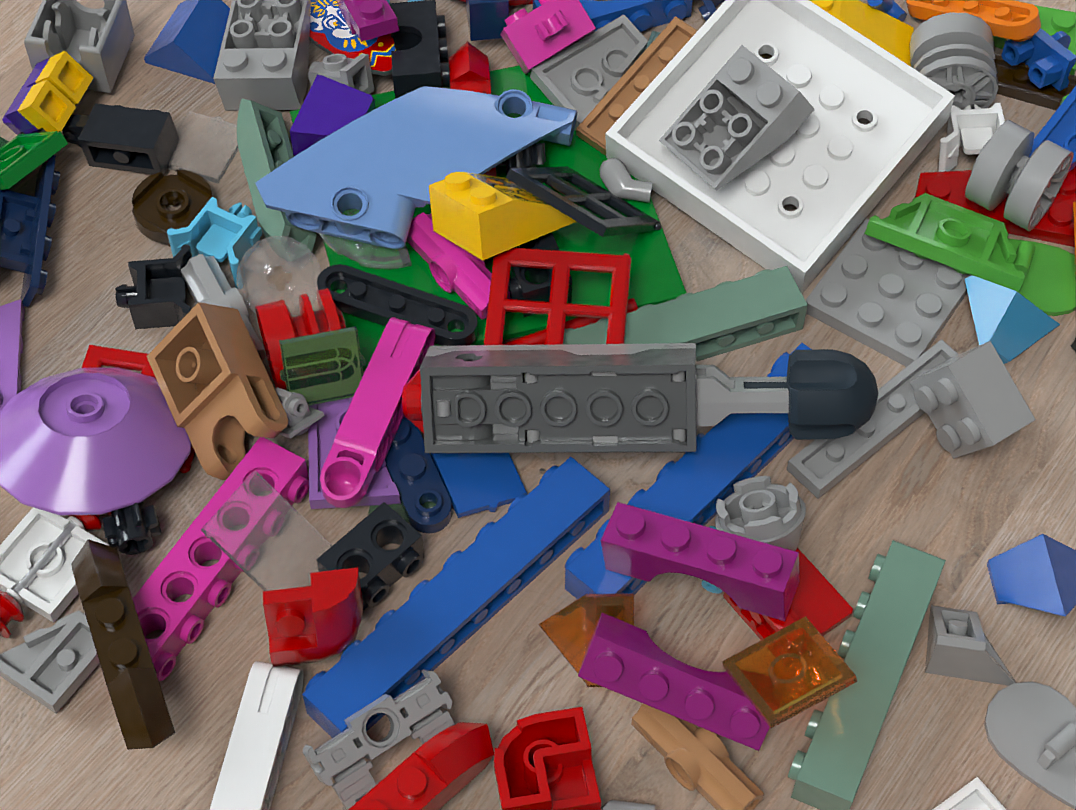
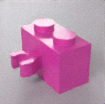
M538 0L541 6L527 13L525 8L504 20L507 27L503 28L500 35L525 75L531 72V69L594 32L596 27L579 0Z

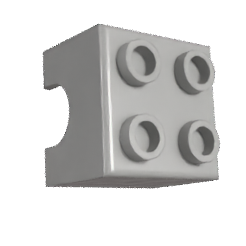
M43 0L24 40L32 70L37 63L66 51L94 77L87 90L111 93L135 36L127 1L104 0L103 8L91 9L81 5L76 0Z

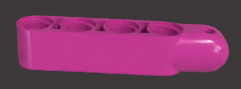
M395 317L389 319L321 469L320 483L323 497L333 506L349 508L358 504L365 496L374 474L382 467L404 417L402 407L403 387L420 369L429 347L434 346V328L419 324L414 325L409 321Z

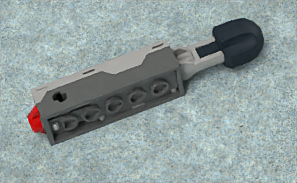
M696 343L430 346L420 369L403 387L402 407L404 416L424 433L425 453L696 452L697 426H715L729 414L788 413L789 432L797 440L837 439L849 436L870 420L875 411L879 393L876 378L866 363L852 354L833 349L795 350L789 355L787 377H729L715 365H696Z

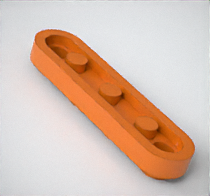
M906 0L908 12L914 18L928 20L933 16L950 12L968 13L983 19L991 27L993 36L1016 42L1030 39L1041 28L1038 8L1033 4L1015 0Z

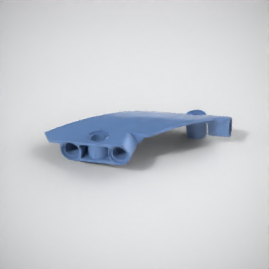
M423 86L350 122L294 156L255 182L266 208L285 212L287 220L298 228L384 248L401 249L405 246L415 208L430 204V184L445 179L448 174L453 172H469L482 175L540 140L570 146L576 125L577 110L531 101L530 97L521 90L511 89L498 96L467 90ZM511 113H518L522 116L518 118H511L506 115ZM348 209H357L360 211L359 213L353 216H346L342 214L344 211Z

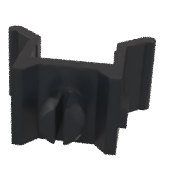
M183 245L181 247L182 250L173 258L128 262L134 286H127V284L117 286L115 288V297L118 307L129 308L135 330L176 326L190 312L191 307L186 304V283L181 273V269L192 258L189 245Z

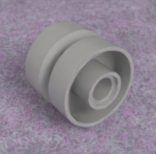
M1006 120L980 151L966 186L965 198L992 211L1009 194L1005 204L1004 218L1027 231H1031L1043 218L1058 194L1071 167L1074 153L1050 140H1046L1030 156L1034 143V132L1010 120Z

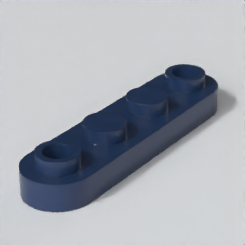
M404 416L385 458L386 468L400 494L401 505L410 525L422 533H436L443 530L451 520V499L430 453H425L424 440L419 429ZM426 502L436 504L433 508L422 507V504Z

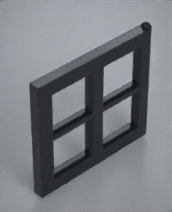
M568 166L512 168L507 174L506 179L602 237L661 229V224L658 220L611 194L608 190ZM542 183H545L546 185L550 186L551 188L555 189L556 191L560 192L565 196L558 194L557 192L553 191L552 189H550ZM581 206L598 215L599 217L603 218L604 220H601L600 218L586 211Z

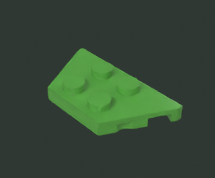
M926 193L913 198L910 203H902L893 207L890 215L884 219H880L876 215L872 216L864 233L913 252V254L922 259L937 261L952 267L961 274H971L1015 290L1018 293L1025 279L1024 271H1016L1013 264L1017 254L1013 245L1007 239L1009 234L1003 222Z

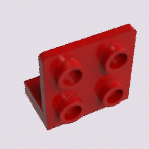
M798 547L795 551L799 552L800 582L785 621L741 609L725 592L723 594L724 599L782 665L850 618L853 612V608Z

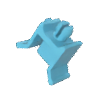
M214 197L210 198L188 227L170 228L167 230L173 257L182 250L181 247L185 244L190 246L192 257L197 256L198 253L209 257L214 256L216 261L220 263L228 256L232 277L237 289L244 287L241 267L260 244V237L263 234L262 228L257 224L256 216L252 215V211L247 205L242 207V203H236L227 212L218 207L217 199Z

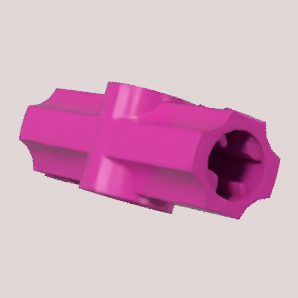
M423 212L414 217L406 241L429 264L431 274L437 284L445 292L450 293L454 290L481 319L487 318L492 273L485 267L484 260L482 261L434 232L432 214H425Z

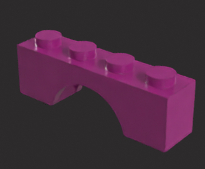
M617 502L601 538L606 570L647 582L663 573H681L694 576L724 591L739 608L785 621L800 582L799 552Z
M604 613L600 616L578 673L580 678L757 751L760 750L778 711L779 685L736 667L725 672H713L687 665L661 650L651 640L646 630Z

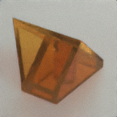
M585 594L538 625L575 671L579 673L586 649L602 613L634 625V594ZM583 679L587 687H602Z

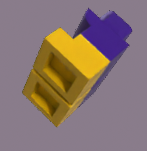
M66 51L43 60L35 65L2 118V121L17 135L41 133L42 129L46 132H61L75 110V105L79 103L94 77Z

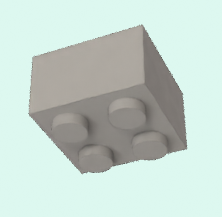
M991 341L946 360L910 382L915 391L914 397L918 406L929 415L937 429L936 435L939 443L945 450L950 452L953 459L994 446L1036 420Z

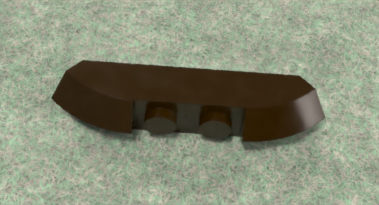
M88 539L71 563L109 695L127 749L154 748L175 734L174 725L117 548Z

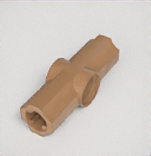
M642 704L637 713L632 717L631 725L664 757L665 764L672 776L689 791L696 789L716 810H754L763 800L764 793L729 759V753L725 745L713 732L702 727L697 728L692 723L646 704Z

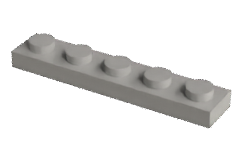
M943 340L937 342L878 389L879 394L875 411L865 425L849 436L837 439H815L788 461L787 471L819 499L925 413L915 400V391L910 382L959 354Z

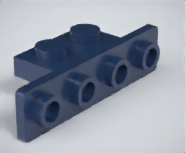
M56 155L51 156L42 164L37 175L34 197L10 190H0V267L24 273L21 300L25 307L30 306L35 294L42 295L47 281L48 271L41 268L42 260L46 261L52 243V237L46 236V229L51 227L56 211V204L50 203L51 195H55L60 179V172L54 170Z

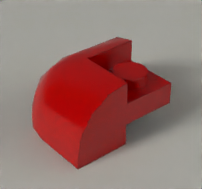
M358 567L310 573L311 586L263 591V608L269 636V654L273 666L320 662L343 652L356 640L363 613Z
M583 707L539 713L517 720V726L502 738L494 752V771L501 809L601 810V799L592 762V748Z

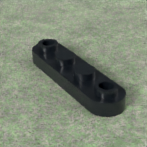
M342 264L325 268L317 278L318 290L328 288L337 308L350 315L385 327L389 319L395 317L409 321L414 325L419 324L434 328V343L441 346L471 345L477 337V316L471 308ZM336 290H345V292L340 293V294H339V293H336L335 291H336ZM454 329L462 330L461 332H451Z

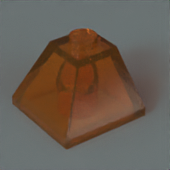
M806 616L722 661L724 669L771 729L857 682L854 672Z

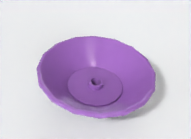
M119 367L78 368L42 378L13 396L0 412V486L20 503L57 515H102L131 506L134 503H141L170 483L191 453V442L185 428L177 427L157 379Z

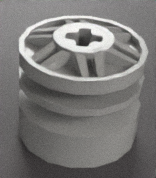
M950 12L933 16L916 28L911 35L909 44L911 67L955 95L952 105L963 110L969 105L971 109H974V104L978 105L981 109L987 108L995 100L998 91L997 68L994 62V37L991 27L980 17L968 13Z

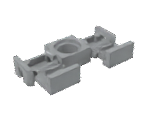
M421 670L425 679L394 699L390 695L384 694L344 720L348 729L317 749L313 750L312 746L307 744L304 746L303 754L318 780L334 788L344 806L342 807L343 810L351 808L380 782L376 783L369 772L373 765L371 761L366 762L363 759L364 756L373 760L409 735L414 740L419 738L423 745L441 731L455 725L449 712L446 710L442 712L439 709L441 706L442 708L450 709L452 707V699L448 692L440 688L441 680L436 672ZM384 713L389 718L390 731L384 739L373 741L367 735L366 723L372 715Z

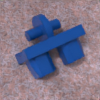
M1041 28L1033 37L1026 41L1016 42L1008 39L1004 44L1001 54L1002 59L1011 66L1018 65L1021 62L1025 63L1029 67L1028 76L1030 81L1038 88L1051 84L1058 91L1068 87V76L1076 63V55L1068 50L1071 41L1070 36L1064 31L1056 32L1050 36Z

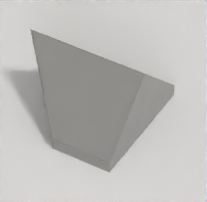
M931 605L925 673L1007 686L1013 683L1016 684L1009 670L985 636L978 612Z

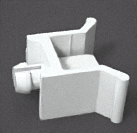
M995 103L991 108L981 109L978 105L974 104V109H971L969 105L963 110L952 105L948 118L947 137L940 139L938 172L950 171L957 166L959 147L961 146L963 147V152L967 155L980 153L996 130L1005 122L1001 103Z

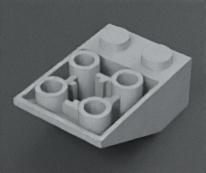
M232 0L213 78L225 111L239 110L241 99L252 100L273 110H299L301 108L308 82L311 0Z
M741 45L659 141L717 191L787 142L815 109L799 90Z

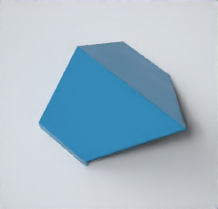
M973 275L965 278L979 345L991 341L1003 364L1010 362L1060 325L1015 290Z

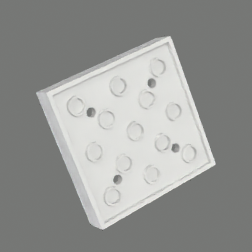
M725 0L605 133L606 158L619 159L626 167L628 173L636 179L652 182V190L763 268L774 270L787 266L801 293H803L948 121L955 95L809 0ZM743 45L799 90L815 110L787 142L716 191L659 140L740 46ZM767 53L770 54L772 58L764 59L760 57V55ZM865 118L871 123L864 125L859 123L858 119ZM792 204L796 206L797 210L787 211L783 206Z

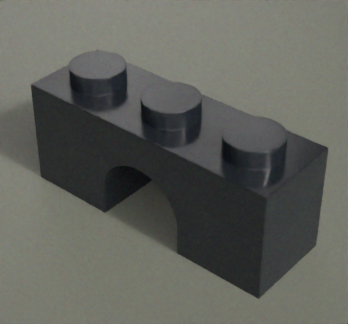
M436 0L389 3L397 17L399 31L391 33V38L394 39L396 51H391L395 99L423 86L450 87L449 65L444 63L449 62L445 15H437Z

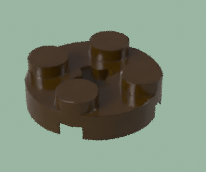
M176 169L177 175L170 174L164 176L163 171L152 174L144 179L135 189L132 197V213L138 230L147 238L155 242L167 243L170 247L167 230L170 228L188 227L210 198L213 197L209 183L199 174L189 170ZM178 202H181V208L168 211L165 205L168 203L176 205Z

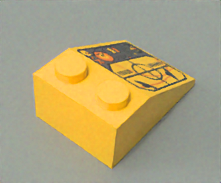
M453 172L448 174L445 179L429 185L433 231L482 261L577 222L506 178L469 172Z

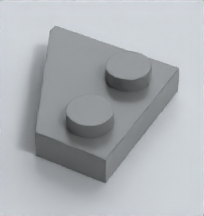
M79 610L57 620L52 627L40 628L24 636V643L0 654V676L56 714L100 663L86 616Z

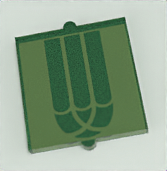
M356 326L279 341L283 370L279 374L281 379L285 381L287 391L302 394L308 406L354 397L363 377L362 366L366 364L364 356L360 353Z

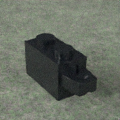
M95 103L90 115H71L62 130L68 143L77 144L82 148L89 166L155 174L162 171L163 175L165 174L179 141L170 112H162L155 109L129 108L121 105Z

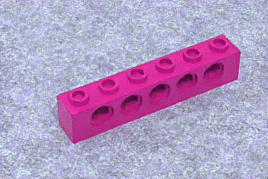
M259 437L133 597L145 638L155 630L164 631L157 638H146L159 681L165 680L170 675L175 666L176 657L187 643H193L198 638L203 629L204 620L213 608L220 607L226 601L231 591V585L239 574L247 572L252 567L257 558L258 549L264 541L278 533L283 524L284 515L293 503L298 504L307 494L309 476L306 460L264 437ZM261 492H271L265 497H256ZM237 525L245 526L243 529L239 531H229L232 527ZM208 560H219L216 564L212 566H201L204 562ZM181 595H192L184 602H174Z

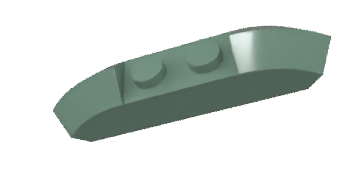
M241 99L237 118V143L253 206L269 246L277 255L292 262L312 252L317 237L316 232L292 225L287 220L283 211L266 208L255 182L294 157L281 112L252 100Z

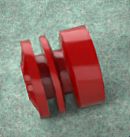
M328 288L316 291L318 311H313L307 293L299 295L300 315L292 317L284 299L255 306L258 325L275 388L278 387L289 391L285 362L286 365L334 357L336 355V349L330 347L285 356L284 362L281 341L346 329L341 310L334 303ZM336 346L338 348L337 356L350 357V348ZM338 358L340 361L339 367L348 362L346 359ZM331 359L333 361L334 367L337 368L338 361L336 359ZM320 361L288 367L287 375L292 377L306 374L305 367L314 365L316 372L328 370L327 362ZM349 364L345 368L340 369L342 377L351 375ZM329 372L317 374L322 382L329 381ZM306 376L288 380L290 389L306 386Z

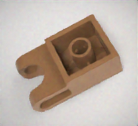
M198 302L146 356L177 427L185 428L201 466L212 477L226 480L245 457L246 452L243 444L245 432L256 437L275 439L288 425L287 414L238 309Z

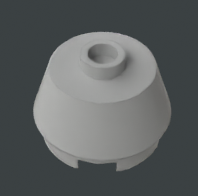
M770 476L752 477L735 483L733 485L735 492L724 501L721 499L717 500V514L715 517L717 530L792 551L797 549L806 514V506L799 497L797 488L789 482L785 487L772 484Z

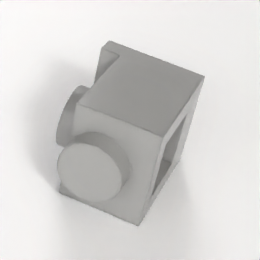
M362 53L355 59L346 58L344 54H331L326 56L322 62H313L309 68L308 78L311 86L318 74L367 94L374 91L369 54Z

